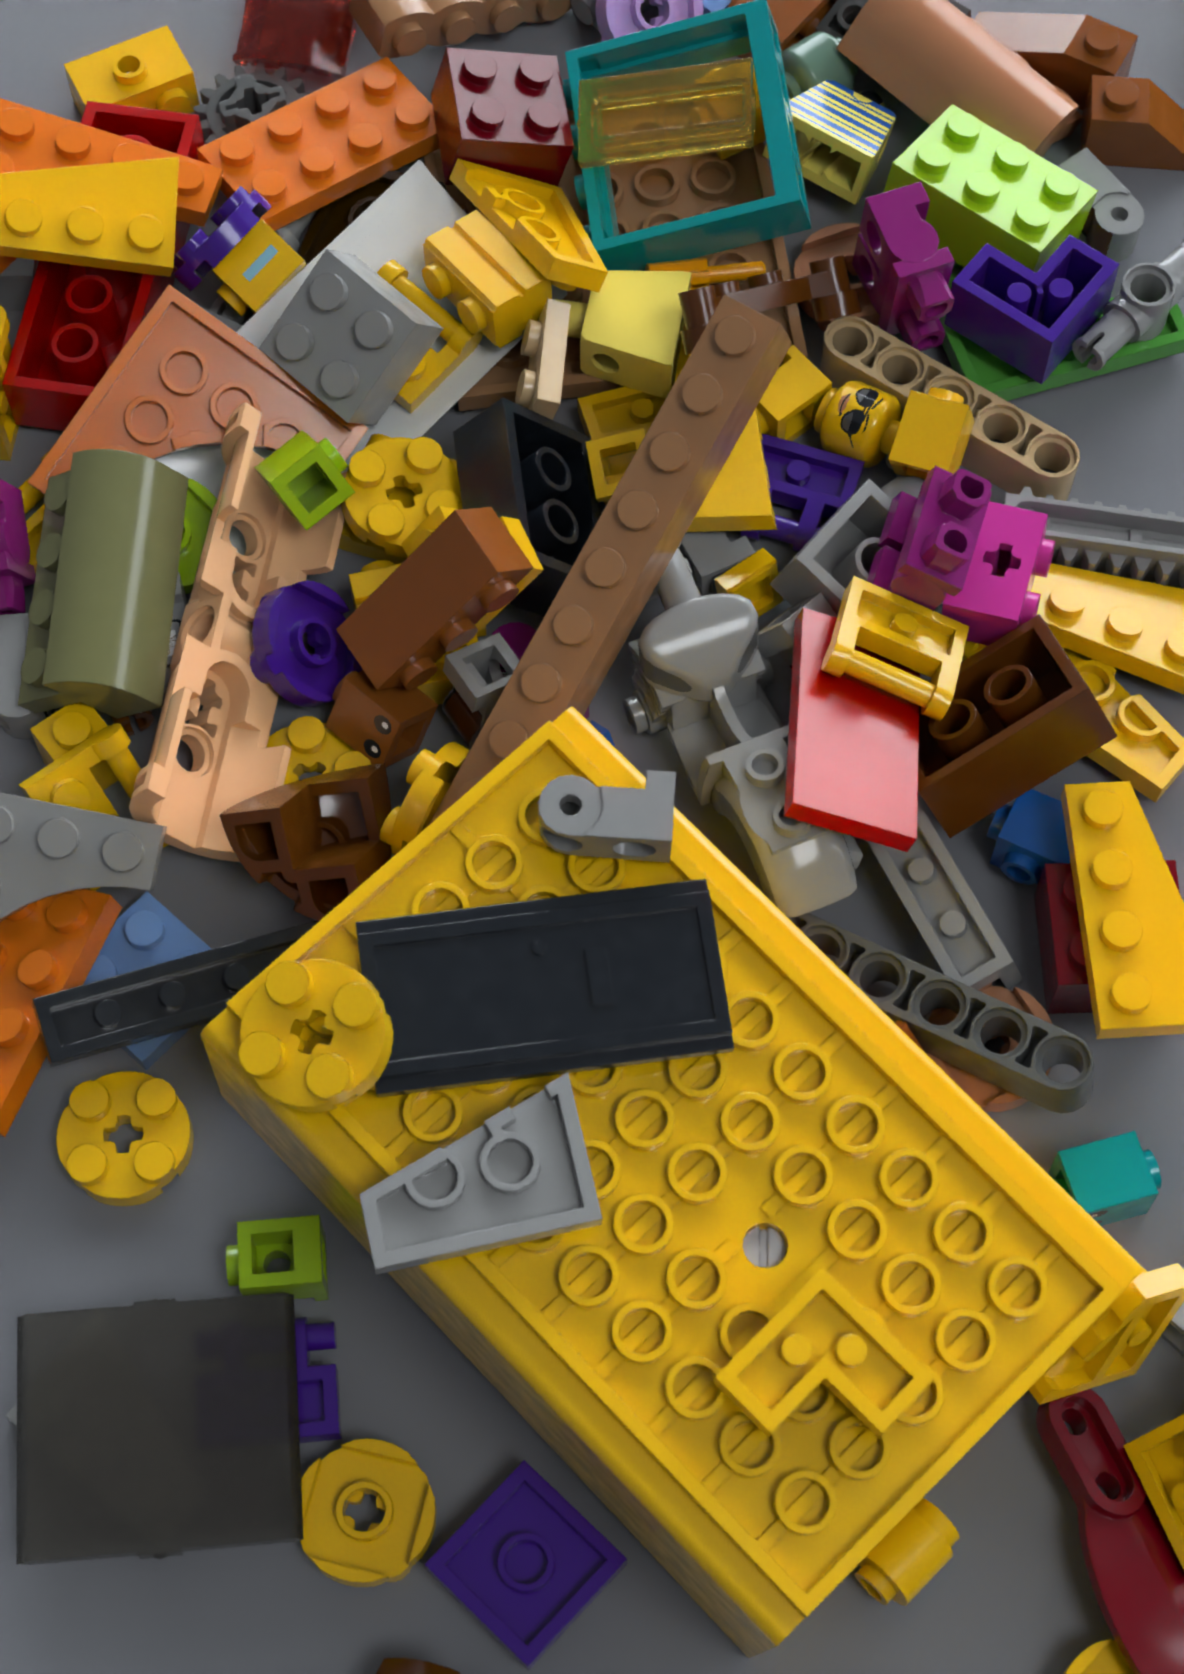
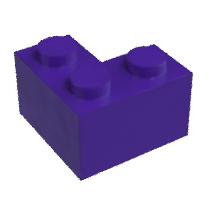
M1070 234L1037 272L1032 271L986 243L952 281L951 292L955 300L952 311L946 314L944 324L1038 383L1043 384L1072 350L1074 341L1078 337L1083 336L1103 313V309L1109 303L1120 264Z

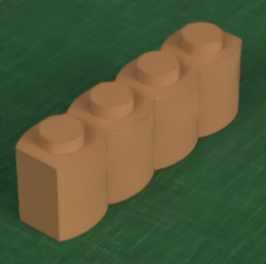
M350 0L349 5L350 14L379 57L383 58L386 56L388 58L411 56L427 45L447 46L459 44L475 33L489 35L508 32L523 21L528 23L554 21L571 9L570 0Z

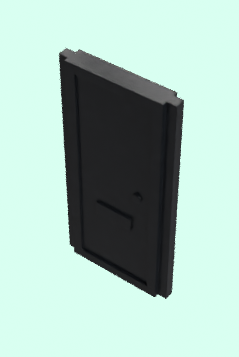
M706 879L355 922L362 975L372 982L380 993L379 996L384 1002L386 1013L391 1018L394 1032L389 1061L382 1075L375 1083L377 1098L558 1075L567 1072L573 1073L728 1053L734 1050L729 1007Z

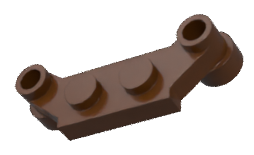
M844 255L810 262L811 275L784 281L782 269L748 277L749 289L744 291L740 289L739 280H733L678 293L686 330L680 331L685 354L690 355L724 294L758 312L811 300L816 323L862 312L857 288L851 290Z

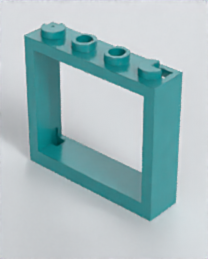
M754 0L565 52L569 78L563 80L564 84L562 86L567 109L574 112L575 124L570 126L574 143L572 154L576 161H581L582 174L574 176L575 190L582 210H588L589 225L583 227L607 270L645 271L646 263L693 259L812 229L779 35L767 0ZM752 52L775 195L619 235L599 92Z

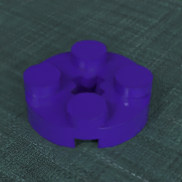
M240 186L210 217L218 228L209 237L199 229L174 255V265L178 270L173 276L191 292L202 281L194 270L204 277L212 268L214 269L272 205L255 189L249 194Z
M309 580L266 593L261 598L253 621L252 639L254 651L250 656V666L255 677L262 683L271 684L280 696L298 706L316 707L334 701L332 696L338 683L348 673L362 671V667L336 630L346 620L343 614L350 611L344 600L329 587ZM305 632L307 633L308 644L315 649V654L310 655L303 644V634Z

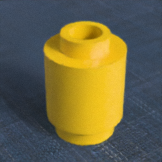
M922 1498L859 1563L861 1568L855 1573V1577L860 1585L882 1605H887L891 1600H894L900 1605L907 1606L953 1557L951 1547L960 1539V1535L953 1523L941 1510L930 1501Z

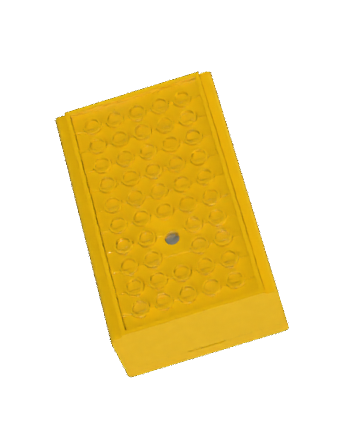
M570 707L553 722L547 721L226 1003L227 1008L202 1030L201 1038L220 1093L224 1099L372 1256L359 1196L360 1193L437 1148H445L484 1125L485 1120L507 1107L511 1109L544 1090L545 1085L564 1074L380 1098L376 1096V1087L374 1085L363 1095L358 1096L354 1094L347 1101L335 1104L336 1109L326 1112L310 1113L292 1109L262 1091L251 1074L244 1070L238 1055L241 1045L240 1027L245 1009L254 992L266 981L270 970L277 964L288 960L302 962L308 959L322 958L339 961L362 974L355 922L706 879L729 1007L734 1050L728 1053L568 1073L602 1214L601 1225L387 1273L748 1658H751L778 1646L1125 1291L1144 1268L675 806L669 863L567 855L556 852L546 845L539 830L538 802L541 791L550 781L560 776L576 775L586 778L596 787L609 786L645 789L646 778L574 707ZM325 1017L315 1018L312 1024H306L302 1029L300 1038L305 1041L303 1053L311 1054L316 1044L329 1045L333 1033L324 1027ZM821 1267L935 1377L928 1387L880 1437H877L822 1382L767 1437L712 1382L714 1377Z

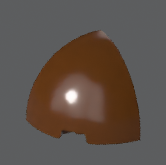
M385 763L334 771L288 783L250 797L220 814L229 843L250 876L259 884L266 881L270 882L280 892L295 901L296 904L293 909L296 912L318 921L323 919L391 859V845L383 842L379 837L382 825L392 811Z

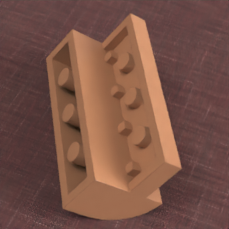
M868 0L836 47L839 52L929 125L953 104L966 113L974 115L978 120L1010 139L1023 144L1027 149L1042 158L1054 142L1070 136L1084 118L1076 111L1079 105L1064 90L1047 81L1031 68L1024 58L1006 48L991 36L979 22L966 16L948 0Z

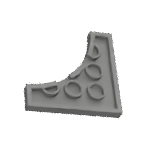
M0 792V923L29 904L68 891L95 887H127L149 891L154 890L167 826Z

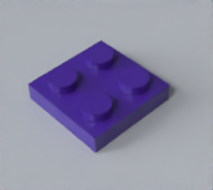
M524 1460L424 1565L426 1570L529 1671L627 1565V1558Z

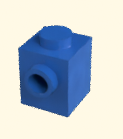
M1030 789L1017 797L1013 806L1006 804L996 811L986 836L996 841L990 864L1001 868V871L1008 878L1021 884H1038L1045 864L1070 863L1062 802L1060 800Z

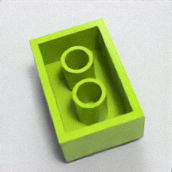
M953 104L892 163L883 191L884 193L921 181L930 200L925 221L931 224L938 234V249L948 247L955 262L965 268L981 248L988 243L1034 272H1037L1069 234L1079 239L1098 192L1097 189L1081 181L1072 173L1059 168L1027 149L1023 144L1010 139L978 120L974 115L966 113Z

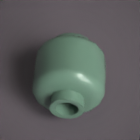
M818 31L781 52L790 100L825 80L836 81L853 90L858 66L836 49L842 40L841 37H834L829 33Z

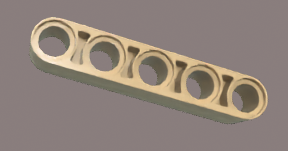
M844 316L835 319L828 325L824 333L820 371L832 382V388L839 389L844 383L856 380L897 397L901 404V418L911 390L928 394L929 389L935 387L955 392L964 398L963 404L970 406L975 420L961 462L963 467L989 480V482L1008 493L1020 494L1024 486L1031 487L1034 497L1045 498L1048 494L1053 495L1056 500L1066 501L1068 499L1079 465L1080 451L1076 443L1067 435L862 318ZM891 382H899L904 385H898ZM991 440H1000L1004 443H996ZM1042 469H1050L1056 473H1048Z

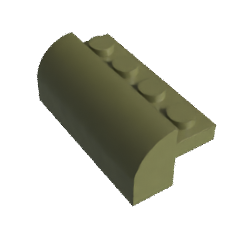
M91 449L73 453L71 470L49 478L48 488L44 497L45 510L40 545L36 555L37 569L33 598L29 608V627L24 661L21 666L18 706L34 713H41L82 702L117 719L162 707L188 477L144 455L122 450Z

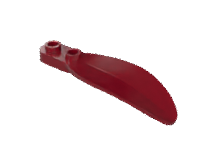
M1092 1389L1039 1405L1036 1413L1037 1430L1078 1509L1079 1536L1090 1582L1106 1623L1121 1653L1134 1674H1184V1570L1123 1446L1127 1442L1103 1399ZM1064 1421L1071 1426L1073 1434L1068 1431ZM1098 1485L1105 1490L1107 1497L1101 1492Z

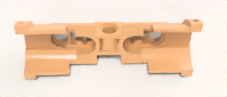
M247 402L238 406L228 419L221 447L222 457L226 464L217 502L212 510L190 600L184 609L170 664L171 675L148 765L143 767L137 774L134 792L129 805V810L134 820L167 826L164 838L165 843L199 856L232 862L240 861L226 836L220 814L250 797L284 785L292 750L286 745L267 748L279 694L273 689L271 684L260 682L253 674L250 666V656L254 651L252 639L254 617L261 598L266 593L306 581L307 575L333 571L345 521L340 504L306 531L287 511L254 468L265 460V458L253 451L262 413ZM347 472L341 473L344 478L346 477ZM231 526L236 527L244 536L246 542V552L244 555L238 553V549L232 546L230 542ZM200 704L203 705L201 711H199ZM180 740L189 746L193 755V766L190 771L182 768L176 759Z

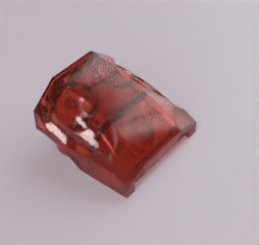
M246 0L237 50L233 54L232 60L236 65L246 67L248 62L251 66L264 63L265 68L268 69L285 67L298 69L301 73H306L307 70L321 76L332 75L336 79L345 77L357 27V22L349 12L350 0Z

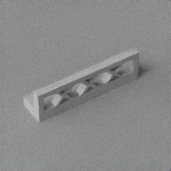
M919 801L917 840L908 852L867 841L944 975L976 990L985 987L998 978L1001 979L1007 989L1023 981L1012 957Z

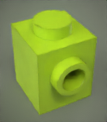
M303 430L254 467L287 511L306 531L355 493L341 474L348 465L336 448L326 437L317 443Z

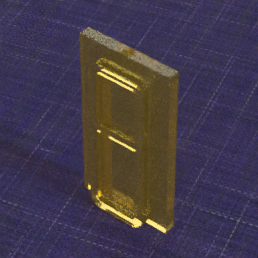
M751 57L579 80V116L577 127L578 164L580 168L754 147L756 95L753 89V62Z

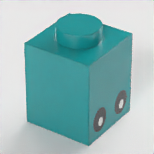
M1135 1131L1058 1151L1048 1171V1174L1100 1226L1147 1214L1159 1194L1157 1189L1161 1188L1162 1185L1161 1173L1156 1158L1151 1150H1142Z

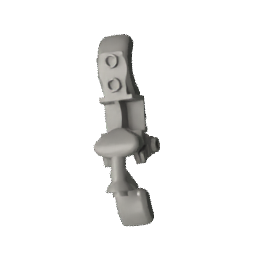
M681 541L648 600L651 601L660 597L665 611L651 620L644 628L640 639L628 643L629 650L633 653L631 656L632 663L636 666L634 669L635 674L632 676L635 690H633L631 697L623 699V707L629 725L635 734L646 731L647 734L652 735L667 729L668 721V732L675 751L701 806L711 803L716 812L726 816L731 821L749 853L764 895L787 917H797L849 897L857 889L855 869L859 866L863 857L854 837L784 816L789 725L783 726L764 692L765 686L774 683V673L769 659H765L758 649V613L751 600L739 594L718 593L701 596L692 577L693 572L687 558L684 559L679 549Z

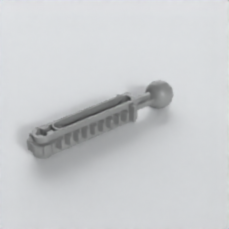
M917 476L897 477L884 485L881 490L891 500L901 491L918 498L921 485L925 479ZM1024 486L1020 494H1005L1004 505L1048 514L1045 539L1056 541L1051 563L1161 585L1181 586V589H1184V517L1176 516L1175 512L1168 511L1166 515L1152 513L1149 508H1144L1143 511L1128 510L1126 505H1119L1118 508L1103 506L1102 502L1095 501L1094 505L1079 503L1077 498L1063 501L1056 500L1053 495L1048 494L1045 498L1034 497L1031 487Z

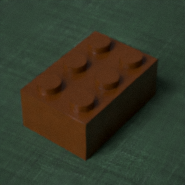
M1040 614L961 662L954 697L941 721H936L921 714V706H919L918 792L949 838L962 832L1117 737L1090 688Z

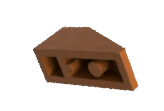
M979 11L975 17V20L991 36L1006 48L1024 58L1031 68L1051 84L1064 90L1079 105L1078 109L1084 110L1092 75L1128 77L1138 39L1136 34L1084 14Z

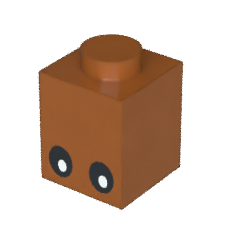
M364 670L360 672L352 671L338 683L333 692L332 698L335 704L325 726L355 751L361 752L370 760L372 765L385 763V766L388 767L418 752L438 704L417 687L411 690H407L404 686L376 690Z

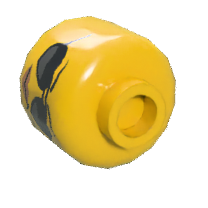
M849 381L844 383L839 389L831 388L825 394L815 416L814 429L820 433V443L825 451L864 461V468L876 466L886 455H890L901 421V404L897 397L860 381Z

